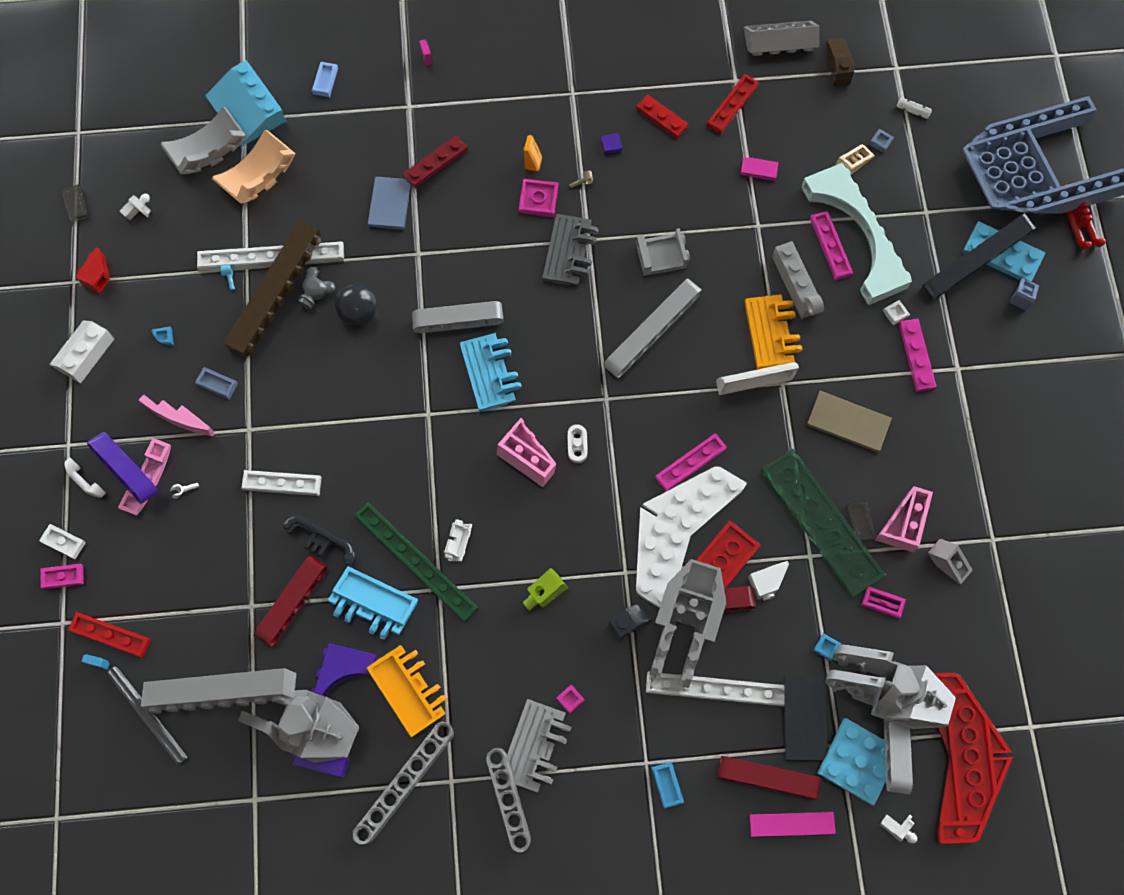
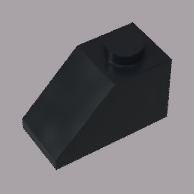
M639 603L610 619L608 625L618 640L621 641L653 619L644 605Z

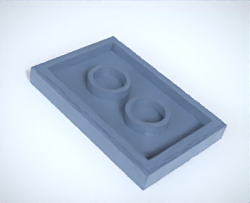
M375 177L368 219L369 227L404 230L411 185L405 179Z

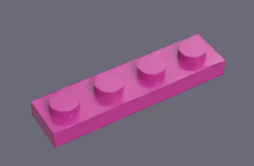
M919 319L900 321L899 328L916 392L934 390L937 386Z

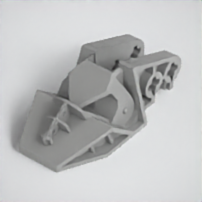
M691 559L667 583L655 622L663 627V631L649 676L660 679L672 636L677 628V621L695 627L694 633L691 635L692 639L679 681L680 686L689 688L703 642H715L725 609L726 597L721 568Z
M839 645L837 647L834 660L838 661V665L845 667V665L848 666V663H855L857 666H860L859 670H861V673L866 674L870 672L880 677L830 670L825 682L832 688V691L836 692V690L845 688L852 695V698L873 705L871 715L910 729L948 726L956 697L926 665L907 666L895 661L893 662L894 653L889 651L850 645ZM888 675L894 677L892 682L886 681Z
M297 690L294 692L293 699H285V702L279 703L286 706L279 724L241 711L238 718L239 722L265 732L282 750L314 763L347 758L359 726L340 702L308 690Z

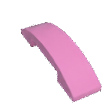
M153 438L144 454L147 458L141 471L157 486L165 468L171 445ZM126 490L118 508L137 516L147 501L140 504Z

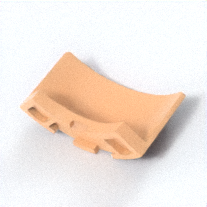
M264 130L255 147L240 163L222 174L213 176L212 179L238 202L246 203L257 198V194L263 189L266 191L277 182L275 178L281 171L285 173L296 153L268 130Z

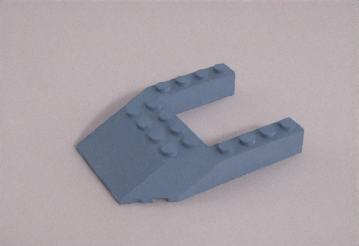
M1089 96L989 124L980 135H977L971 143H968L962 151L992 209L1026 213H1065L1077 209L1083 202H1087L1089 206L1124 195V168L1060 186L1035 139L1090 123L1097 109Z

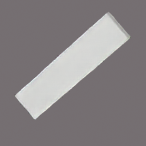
M244 470L241 489L243 491L319 496L322 477L317 475Z

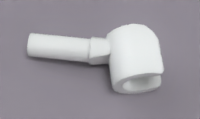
M195 483L182 487L176 484L170 491L177 490L179 493L174 494L172 498L177 499L183 492L198 488L199 485Z

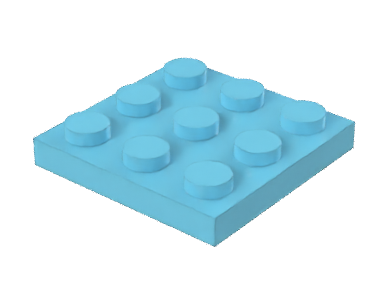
M844 718L817 774L874 806L886 781L885 741L849 719Z

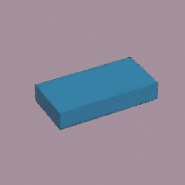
M672 762L652 767L663 808L666 809L684 803Z

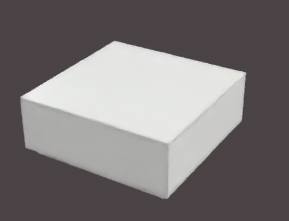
M900 300L883 310L893 326L910 315Z

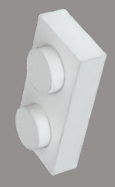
M51 524L39 540L73 559H76L86 543Z

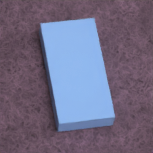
M320 62L312 88L314 95L330 97L338 70L337 64Z

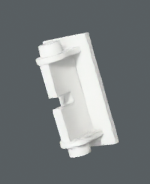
M455 520V523H452L449 536L453 537L454 541L448 539L444 551L445 558L448 561H462L472 524H463L461 520Z

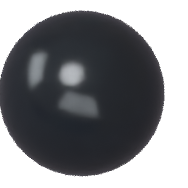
M351 284L341 289L335 300V309L342 321L349 325L360 326L368 323L375 316L377 299L368 287L361 284Z

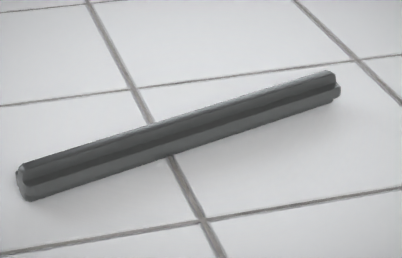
M114 666L108 670L107 675L177 764L183 763L187 759L186 754L154 713H150L149 709L140 707L142 698L119 668Z

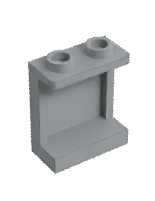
M680 228L676 229L674 234L645 239L644 234L637 235L636 246L644 276L687 267L690 255L689 251L685 250L686 240L684 234H681Z

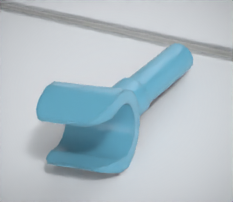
M222 265L221 275L227 276L230 290H235L232 279L233 269L229 265Z

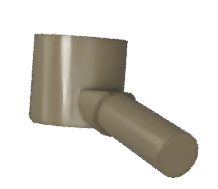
M583 172V178L569 184L570 188L583 183L586 185L592 184V172Z

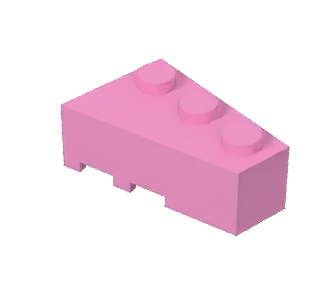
M520 418L498 444L497 455L543 487L554 474L556 463L545 448L535 439V435L532 431H529L523 419Z
M913 486L875 540L914 552L920 545L933 492Z

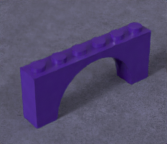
M329 643L328 648H325L322 654V660H324L322 668L319 667L316 674V679L318 680L316 688L313 687L311 692L326 697L332 688L346 679L357 676L372 677L366 667L376 662L378 656ZM292 754L291 759L295 766L344 778L350 757L314 763Z

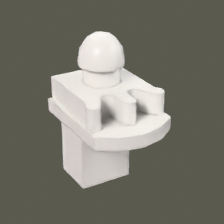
M143 194L138 199L133 195L128 199L129 202L120 210L129 220L139 211L146 217H149L151 210L145 203L149 202L150 197L148 194Z
M888 815L881 822L880 826L900 842L903 838L912 844L917 842L916 835L909 831L914 825V822L911 821V815L907 817L902 825L898 824Z

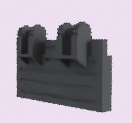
M556 214L543 273V281L569 286L571 284L579 285L580 277L577 276L588 277L590 275L589 269L575 267V265L587 267L592 265L591 259L584 258L586 244L593 245L597 239L594 236L581 234L595 235L598 233L599 229L596 226H591V219Z

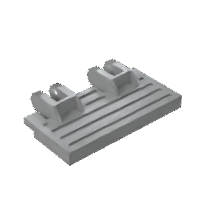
M527 699L507 754L515 785L538 793L541 784L532 781L533 778L552 784L553 779L551 777L535 772L537 766L552 772L557 770L556 766L541 761L540 758L547 761L550 760L555 744L547 741V738L566 744L567 739L565 737L549 733L552 726L565 732H570V726L554 720L563 721L565 712ZM500 773L499 779L508 782V776L505 773Z

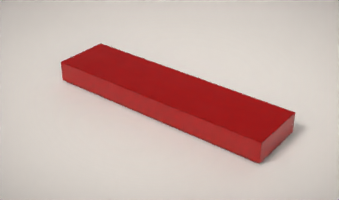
M744 74L708 120L706 126L721 135L757 89L759 82Z
M76 612L68 629L69 632L143 658L151 641L147 637Z

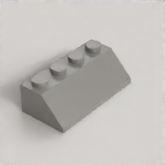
M812 21L744 26L747 50L752 55H763V52L778 54L781 50H786L789 53L797 52V49L813 51L814 48L819 47V25Z

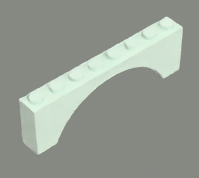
M841 163L804 178L801 188L809 202L825 203L844 211L864 231L871 248L872 265L870 274L863 283L860 292L868 306L907 290L912 282L911 276L904 269L901 258L894 252L892 243L887 240L884 229L877 223L875 214L870 211L867 200L859 192L857 183H854L849 169L845 168L844 164Z

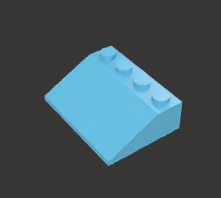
M247 60L231 68L205 95L217 114L222 107H226L245 133L246 137L240 144V147L260 137L264 130L270 131L286 122L282 109Z

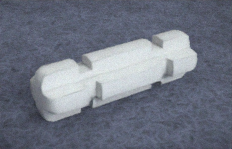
M902 97L897 104L898 108H905L906 111L918 116L921 114V117L926 119L929 118L932 112L930 108H923V105L913 101L908 102L907 99Z

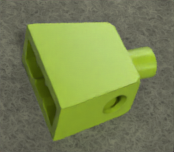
M550 568L527 589L530 595L522 602L529 611L537 604L544 607L568 589V586ZM544 589V594L540 596V591Z

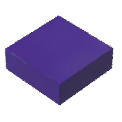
M618 133L601 136L604 154L622 151Z

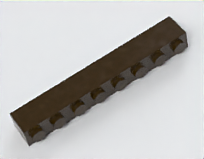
M301 220L298 221L224 341L229 350L247 359L250 354L254 353L257 342L265 335L266 327L269 323L273 322L277 309L282 307L286 294L293 289L294 281L302 274L303 266L311 259L314 248L319 246L322 236L318 228Z

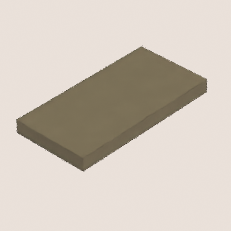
M819 391L806 426L879 453L892 418Z

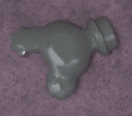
M310 267L309 270H306L307 274L302 282V288L305 293L300 295L298 303L308 310L315 306L314 300H319L326 294H332L335 291L333 282L321 281L317 278L319 270L316 267Z

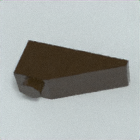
M827 39L833 85L850 84L855 71L853 58L845 39Z

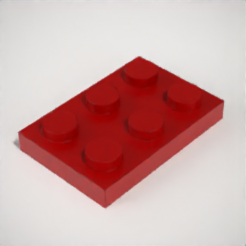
M729 521L696 561L721 568L723 586L726 588L761 545L733 522Z

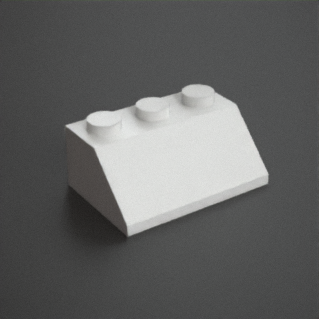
M83 320L49 365L81 383L114 338L103 327L92 321Z

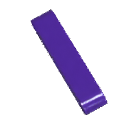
M102 432L87 442L92 453L140 504L158 494L154 483L107 433Z

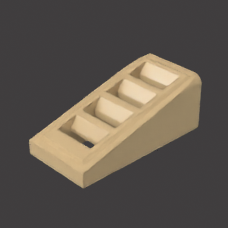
M862 144L839 157L835 166L843 163L852 175L872 160L875 155Z

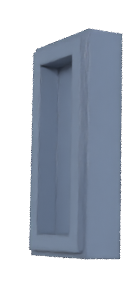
M204 367L195 384L226 399H230L238 382Z

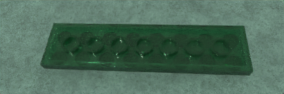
M794 449L761 468V472L852 598L886 576Z

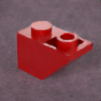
M96 247L89 254L84 265L78 269L75 277L81 285L100 294L110 280L106 258L100 249Z

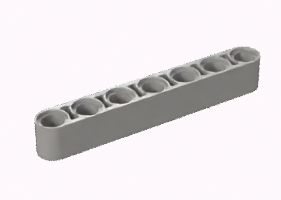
M686 279L607 358L603 366L617 378L621 377L697 300L702 290L692 281Z
M440 722L433 728L353 831V838L356 843L367 845L375 839L454 736V731L448 723ZM443 727L449 728V734L445 738L439 737L438 734L439 730ZM435 744L436 751L431 755L426 754L427 745ZM418 760L422 761V769L415 772L412 768L413 763ZM407 777L410 781L409 786L401 789L399 782L402 778ZM394 794L396 802L394 805L388 806L386 798ZM380 811L383 818L380 823L376 824L372 819L373 814ZM362 829H367L369 832V837L365 841H361L359 838V833Z

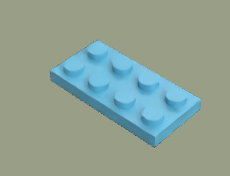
M978 221L962 253H968L997 233L998 230ZM1019 241L987 263V265L1018 280L1024 278L1032 282L1045 252Z

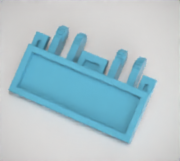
M496 333L460 342L479 412L508 405L507 403L516 401L514 393L506 395L505 393L519 390L522 387L519 382L507 385L502 384L503 382L516 379L518 373L516 371L507 373L503 359L495 361L511 354L509 348L495 352L492 351V349L508 344L506 338L497 340Z
M350 567L346 568L328 599V602L336 605L338 600L342 598L334 611V616L336 617L341 615L346 605L351 606L345 615L344 621L350 622L355 613L357 616L370 622L377 615L369 629V633L374 634L383 621L387 623L380 634V638L384 640L390 631L397 635L400 634L418 603V599Z

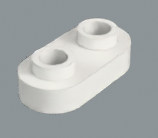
M573 425L568 430V456L572 462L582 463L586 460L588 452L587 432L583 426ZM579 434L581 437L577 439L574 435ZM580 452L581 456L577 457L574 454Z

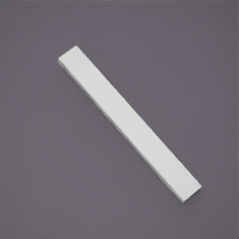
M343 242L320 243L319 246L314 248L311 259L306 263L344 261ZM283 246L197 251V268L201 271L221 269L222 265H229L231 268L271 266Z
M647 672L646 693L784 707V685L693 676L689 688L679 685L681 675L661 673L660 679L649 676L650 672Z

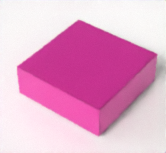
M419 41L425 64H432L427 41Z
M572 685L556 698L569 714L585 701Z

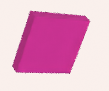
M523 179L519 213L554 217L559 183Z

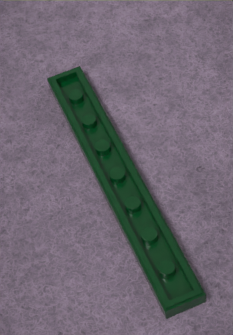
M369 502L354 515L361 524L464 623L479 609Z

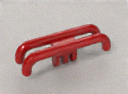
M1087 202L1081 203L1075 211L1066 212L1076 241L1083 250L1089 249L1092 243L1096 247H1102L1106 243L1104 238L1099 239L1092 223L1093 217L1089 215L1090 209L1087 208ZM1086 227L1091 241L1085 242L1080 228Z

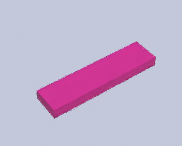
M828 211L811 215L810 221L834 279L839 280L852 276V268Z
M715 433L657 474L655 479L667 492L727 450V446Z
M834 812L749 815L751 837L836 834Z

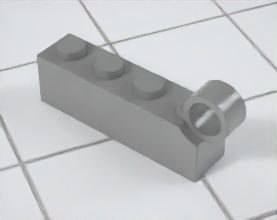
M793 242L776 246L772 258L801 319L823 312V301L817 294Z

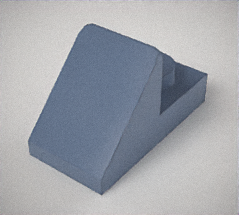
M1021 278L1010 303L1023 310H1027L1036 299L1039 285Z

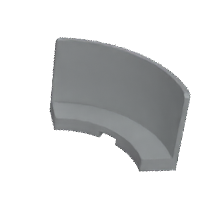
M222 107L218 114L199 131L179 140L162 142L161 146L181 174H190L201 171L202 167L209 164L214 166L224 160L222 157L230 150L234 152L243 142L246 135L226 107Z

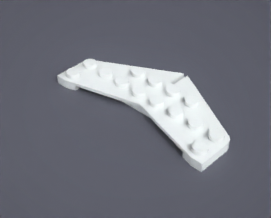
M713 467L642 504L644 508L657 516L640 507L636 592L641 598L660 609L667 583L682 568L691 535L730 501L741 494L747 484L746 482L721 467Z

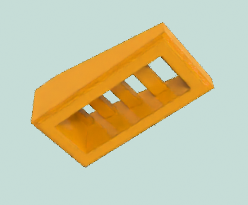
M528 135L524 147L525 169L539 171L542 155L533 136Z

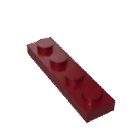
M456 135L403 173V178L415 189L468 151V146Z

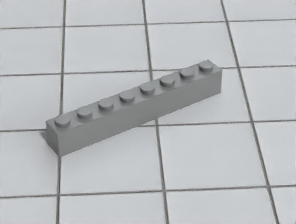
M283 668L144 682L140 707L149 709L150 713H161L162 710L178 712L180 708L184 710H196V707L212 709L214 705L219 707H231V704L247 706L249 702L267 704V701L270 700L282 703L285 702V699L294 698L296 673Z

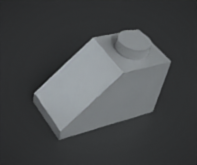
M939 539L928 552L935 565L958 584H962L972 572V568L960 547L954 543Z

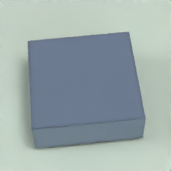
M879 129L869 145L885 153L894 137Z

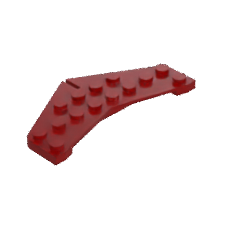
M934 673L956 697L948 726L938 727L949 755L937 830L938 844L975 843L982 835L1013 758H993V754H1010L1012 752L961 676L956 673Z

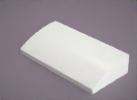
M792 362L720 377L716 380L719 395L791 381L799 366L797 363Z

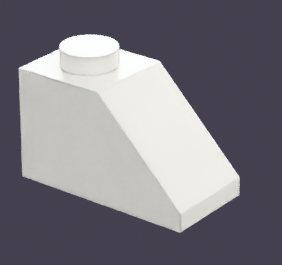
M788 561L750 574L748 580L750 585L754 587V594L757 600L763 598V601L775 597L774 594L779 589L788 568Z

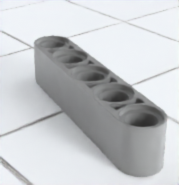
M498 301L418 309L412 312L413 331L416 333L501 324L504 321L502 304Z
M884 719L886 789L888 792L910 794L913 786L910 728Z
M495 748L487 754L488 768L511 847L516 852H524L531 843V836L507 754L503 749ZM494 752L501 754L502 762L500 764L492 761V754ZM499 773H505L508 776L507 784L499 783L497 778ZM505 794H511L514 797L512 805H507L504 802L503 797ZM515 814L520 818L519 825L514 826L510 823L509 818L511 815ZM517 836H523L526 839L525 846L520 847L516 844L515 839Z

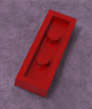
M649 95L636 107L637 111L676 139L688 128L687 122Z

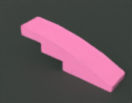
M145 395L139 399L145 408L175 426L212 437L215 434L208 425L184 406H181L176 411L164 400L159 405H156Z

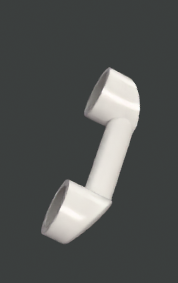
M70 457L65 461L64 465L67 474L85 493L97 498H102L106 494L98 484L94 483L90 486L77 473L81 467Z

